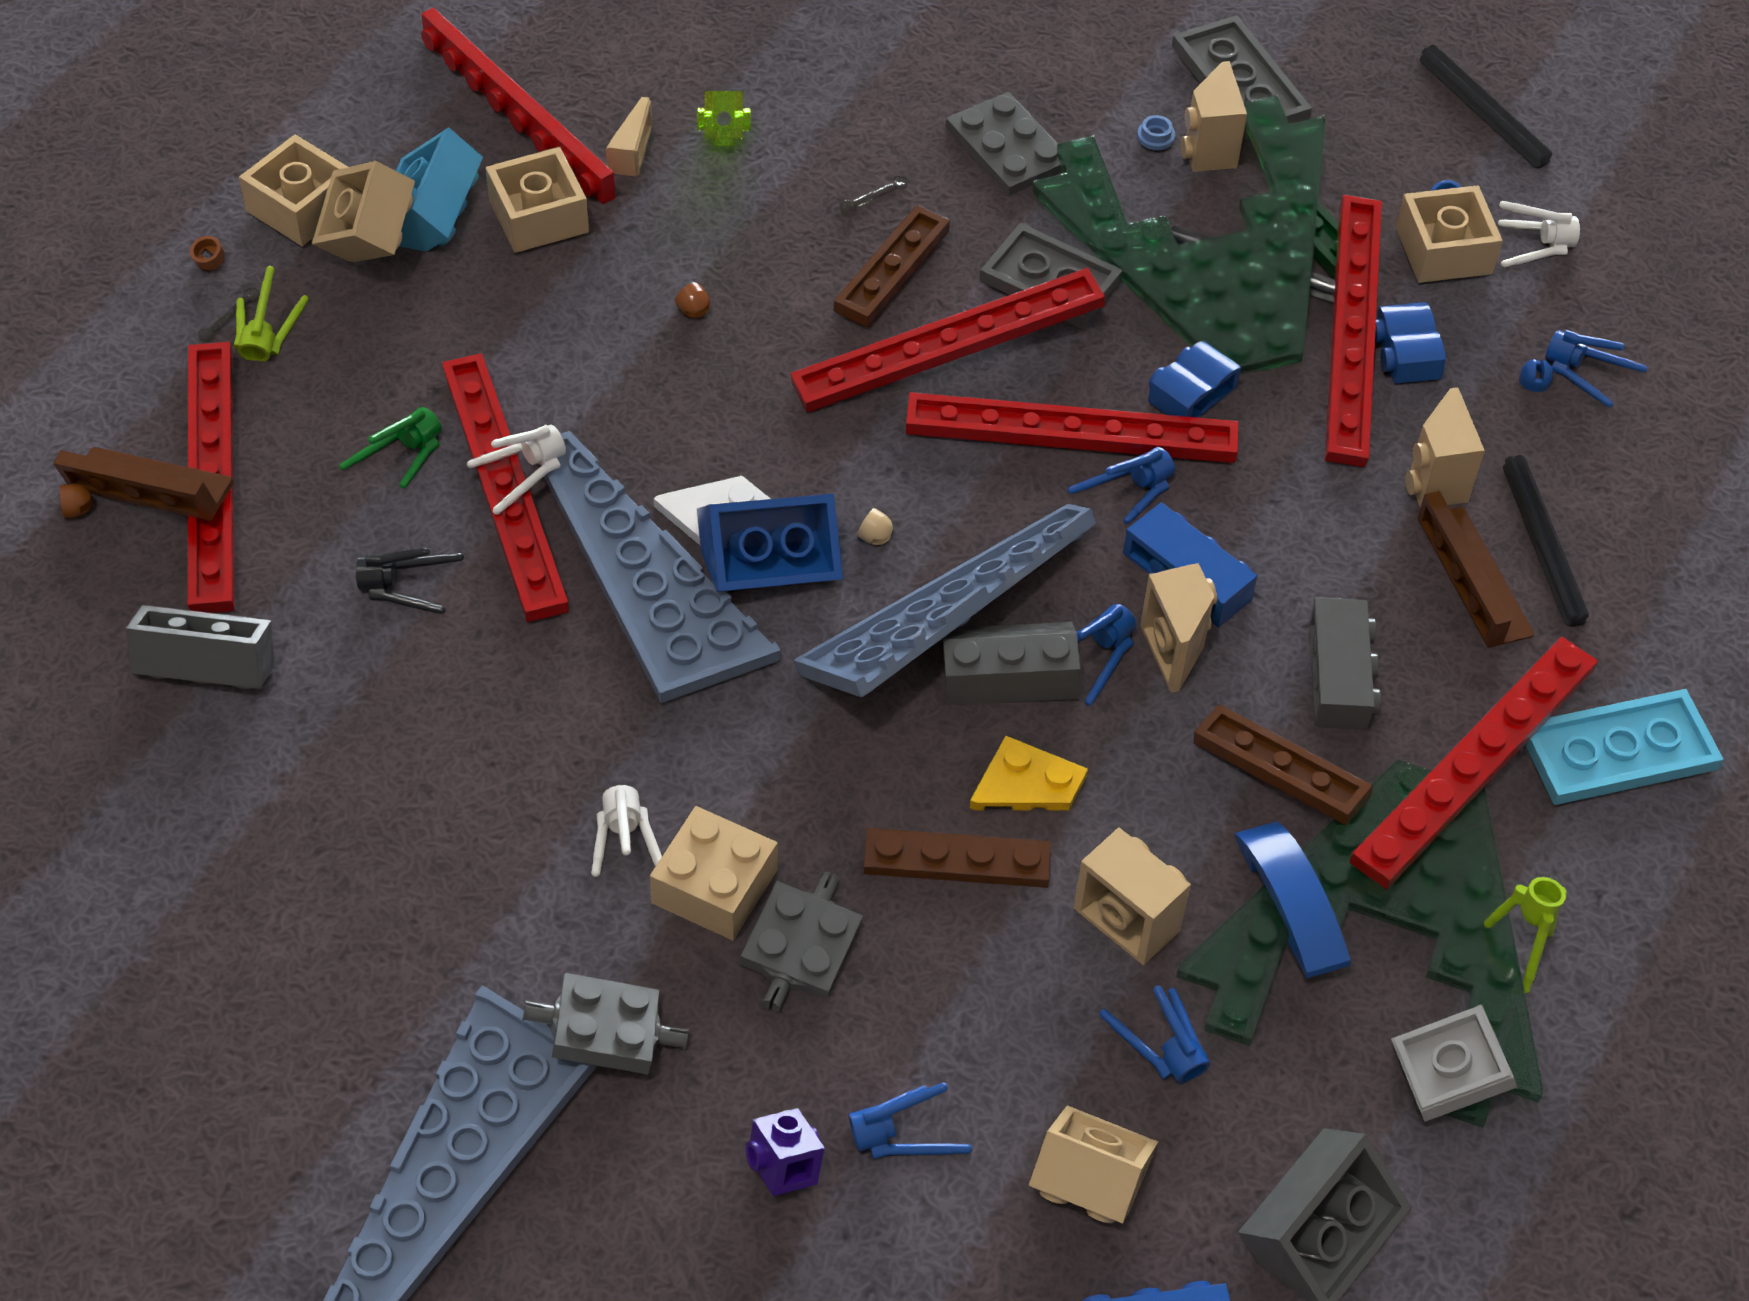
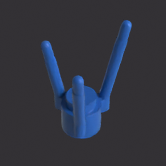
M1557 330L1550 341L1545 356L1546 360L1554 362L1552 365L1553 372L1565 376L1607 407H1612L1613 402L1569 369L1571 365L1578 368L1584 357L1588 356L1640 372L1647 371L1645 365L1588 347L1594 346L1622 351L1625 348L1623 343L1579 335L1569 330L1565 332Z
M1156 447L1139 457L1107 467L1105 473L1070 486L1067 492L1074 494L1131 473L1134 482L1138 486H1147L1151 489L1124 517L1123 522L1130 524L1157 495L1169 489L1166 479L1174 475L1175 466L1169 453L1161 447Z
M1121 604L1111 605L1090 624L1077 631V642L1092 635L1100 646L1116 648L1085 699V704L1088 706L1094 703L1123 654L1134 645L1130 635L1136 630V619L1131 611Z
M1157 985L1153 988L1160 1007L1175 1034L1174 1037L1166 1041L1161 1047L1164 1052L1163 1058H1160L1108 1010H1100V1017L1156 1068L1163 1080L1174 1076L1178 1084H1183L1203 1074L1211 1065L1207 1054L1198 1041L1183 1002L1175 988L1168 990L1172 1005L1161 986Z
M944 1082L930 1088L921 1086L877 1106L848 1113L851 1131L858 1152L870 1149L873 1160L888 1155L968 1154L972 1152V1146L970 1144L953 1143L888 1144L887 1142L888 1138L896 1137L891 1115L946 1092L948 1085Z

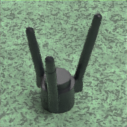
M420 548L382 555L359 556L356 564L357 587L359 590H369L370 600H386L424 611L443 614L446 611L443 606L387 591L388 586L396 585L397 569L457 562L462 561L464 555L457 553L428 556L430 550L428 548Z

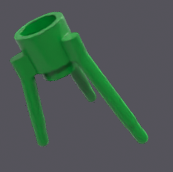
M419 407L409 416L371 435L368 438L370 445L340 463L339 469L346 470L399 438L409 449L422 448L399 483L400 488H406L428 456L440 446V443L435 438L442 432L440 421L428 408Z

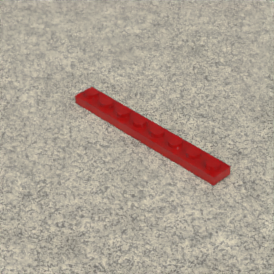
M434 7L421 13L423 24L421 37L425 46L430 51L436 50L442 55L450 70H458L465 77L467 84L473 91L479 90L482 92L496 112L502 111L509 117L514 129L519 133L524 131L532 139L534 146L539 152L560 147L586 196L593 195L603 205L615 199L614 172Z
M1343 195L1339 208L1324 461L1365 467L1369 459L1382 201Z
M1085 268L790 373L791 383L806 413L1099 309L1105 306V295L1089 268Z
M230 342L188 345V467L230 476L234 482L233 373ZM234 484L212 521L188 516L189 611L205 613L235 611Z
M482 353L442 362L443 373L472 459L508 447L493 448L491 446L493 440L510 436ZM517 454L475 467L526 622L568 613V600L530 490L526 491L500 514L496 515L493 513V508L526 480Z
M909 393L906 434L1137 455H1143L1156 447H1161L1169 453L1171 458L1236 463L1238 453V421Z
M1561 636L1352 853L1349 863L1387 890L1594 672L1598 660Z

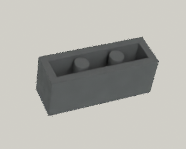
M1315 597L1309 619L1314 727L1368 730L1372 715L1379 714L1381 704L1380 689L1373 688V679H1376L1378 673V654L1371 653L1370 644H1373L1375 640V618L1368 617L1367 600Z
M142 605L126 627L131 674L148 675L155 679L173 678L189 680L197 684L231 685L240 689H261L275 666L271 620Z

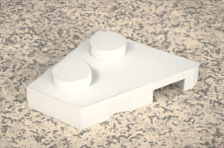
M739 476L658 495L654 498V507L700 545L697 508L709 504L765 500L770 498L746 478Z

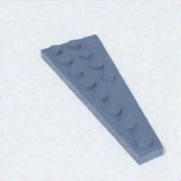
M570 431L561 433L566 453L557 458L560 468L547 473L544 479L660 704L780 661V648L777 643H771L757 629V623L750 616L745 617L731 602V596L726 591L716 592L714 584L703 573V567L667 530L662 531L650 519L649 512L642 505L638 506L625 493V487L617 479L613 481L599 466L598 459Z
M1066 504L797 657L793 662L798 674L810 680L863 697L955 628L967 623L971 616L1065 546L1080 539L1084 532L1096 524L1091 508Z
M482 985L475 994L476 1001L466 1021L461 1022L456 1032L457 1039L446 1061H442L436 1073L437 1079L424 1105H420L390 1165L391 1172L380 1194L375 1195L370 1205L371 1212L358 1238L354 1237L348 1249L349 1256L334 1286H330L323 1301H407L591 1075L597 1065L552 1058L554 1038L551 1028L543 1023L522 1021V1009Z

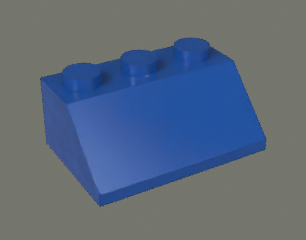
M834 493L709 504L697 508L701 553L716 592L843 579Z

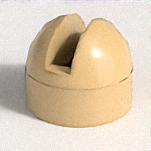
M873 508L862 522L857 532V537L874 546L883 545L891 537L893 531L892 522L884 513Z

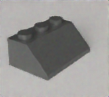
M1072 622L955 628L942 638L946 704L1079 699L1080 662L1077 632Z
M1323 1128L1238 1231V1234L1261 1267L1305 1300L1339 1301L1412 1207L1366 1134Z

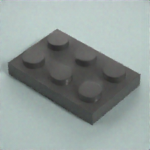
M1006 92L946 118V128L1008 196L1072 169L1073 159L1010 92Z
M1019 223L981 268L979 281L1008 295H1012L1089 268L1106 300L1121 282L1123 270L1023 223ZM1098 309L1065 320V322L1083 329Z

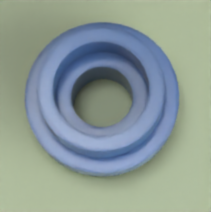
M1159 115L1149 116L1139 126L1137 139L1142 146L1148 149L1164 150L1174 143L1175 130L1169 119Z

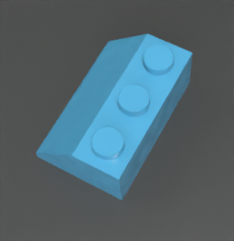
M449 127L402 157L396 169L397 172L415 180L411 194L413 202L405 215L401 229L402 241L399 247L427 252L437 245L444 246L455 234L456 228L454 224L457 217L467 206L468 201L465 198L468 191L479 178L477 170L483 157Z

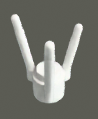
M1500 202L1499 206L1502 209L1548 219L1543 220V222L1499 220L1498 225L1517 229L1540 230L1541 241L1549 243L1550 246L1549 248L1501 261L1502 267L1518 265L1553 255H1567V247H1575L1580 236V224L1578 218L1572 216V213H1557L1518 203Z
M544 425L532 431L493 440L491 442L493 448L508 447L469 460L467 467L475 468L523 452L526 460L531 465L536 463L542 465L493 508V513L498 515L547 473L560 468L557 458L565 455L566 447L558 429L553 425Z
M618 785L607 789L602 796L603 811L597 813L598 830L591 874L597 877L601 873L609 828L614 833L619 834L622 854L627 856L631 853L630 832L634 831L637 825H639L656 867L662 855L649 824L647 808L640 806L637 790L627 785Z

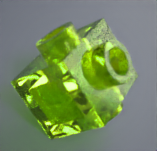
M705 91L704 107H697V130H704V138L713 139V146H735V139H743V132L751 131V108H744L743 91ZM723 112L731 115V121L726 126H721L717 122L719 114Z

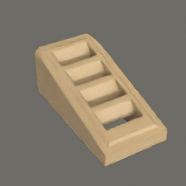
M641 97L607 146V166L614 174L637 177L640 173L652 129L651 101L648 97Z

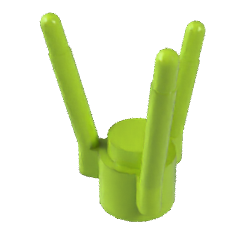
M268 266L265 271L255 318L246 326L245 301L241 297L236 301V338L233 347L246 360L266 362L271 354L279 355L282 342L309 300L306 295L300 298L275 336L272 326L264 321L274 274L272 266Z
M1547 877L1535 878L1528 887L1521 884L1517 885L1512 896L1484 921L1485 928H1492L1519 904L1523 918L1529 924L1538 926L1521 986L1523 993H1529L1547 936L1554 934L1559 911L1566 899V889L1557 881Z

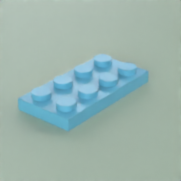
M1687 689L1550 717L1525 744L1554 805L1719 770L1724 760Z

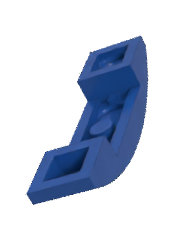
M1278 821L1236 832L1234 836L1251 872L1258 871L1289 931L1288 944L1306 979L1350 966L1351 959L1325 891L1304 852L1288 830Z

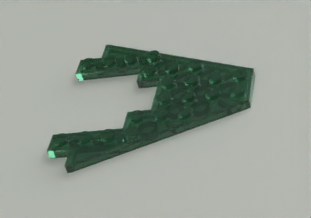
M1277 95L1244 102L1247 112L1245 128L1272 192L1240 198L1239 210L1248 230L1177 245L1166 215L1127 223L1094 136L1057 144V156L1064 174L1034 180V195L1101 260L1122 269V280L1188 344L1193 347L1197 343L1205 341L1241 367L1240 374L1302 362L1326 121L1324 116L1289 124Z
M1397 759L1371 784V797L1347 826L1334 819L1302 851L1325 891L1340 929L1347 910L1437 940L1425 978L1471 993L1466 1010L1479 1005L1483 1006L1517 1085V1088L1506 1092L1539 1103L1544 1089L1510 914L1508 913L1492 928L1487 929L1484 926V921L1507 900L1485 788L1472 799L1387 890L1349 863L1352 853L1432 771ZM1265 885L1180 963L1176 975L1177 978L1217 991L1204 1031L1249 1047L1289 932ZM1493 1097L1444 1115L1483 1128Z

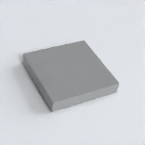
M1482 1005L1391 1039L1424 1122L1517 1088L1514 1076Z

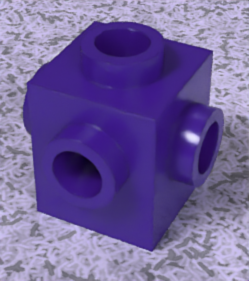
M799 1109L753 1119L750 1141L747 1142L745 1147L746 1158L750 1168L758 1172L771 1194L775 1196L818 1185L824 1146L821 1143L817 1130L807 1123Z

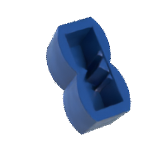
M1419 302L1379 306L1376 319L1375 343H1380L1382 347L1380 361L1383 372H1390L1394 384L1442 379L1446 355L1442 339L1436 331L1434 317L1428 303Z
M1205 341L1199 342L1193 347L1188 346L1180 352L1174 363L1167 367H1160L1153 373L1148 384L1150 387L1148 402L1166 415L1200 418L1237 387L1241 367Z

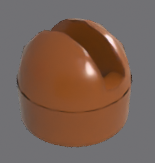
M213 236L200 237L190 247V256L201 270L207 272L215 271L225 261L224 249L219 240ZM206 251L211 257L206 259L202 254Z
M690 283L678 292L675 297V304L687 317L699 318L709 311L710 297L699 283Z
M79 484L60 485V500L64 519L83 516L91 509V494L86 487Z

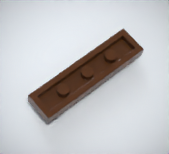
M916 205L834 299L833 311L868 327L947 235L950 228V220Z
M1220 704L1194 731V744L1346 826L1371 797V784Z
M867 828L864 874L1048 888L1051 841Z

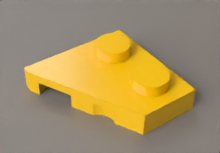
M1005 736L970 800V808L976 811H984L985 806H1012V810H1031L1034 808L1070 810L1087 777L1088 769Z

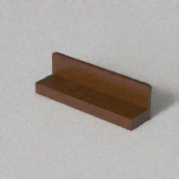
M92 447L87 455L61 450L53 462L66 484L82 485L89 490L90 494L212 521L234 484L230 476L99 447Z
M1440 491L1424 494L1417 519L1487 648L1533 637L1534 632L1465 508L1450 509Z

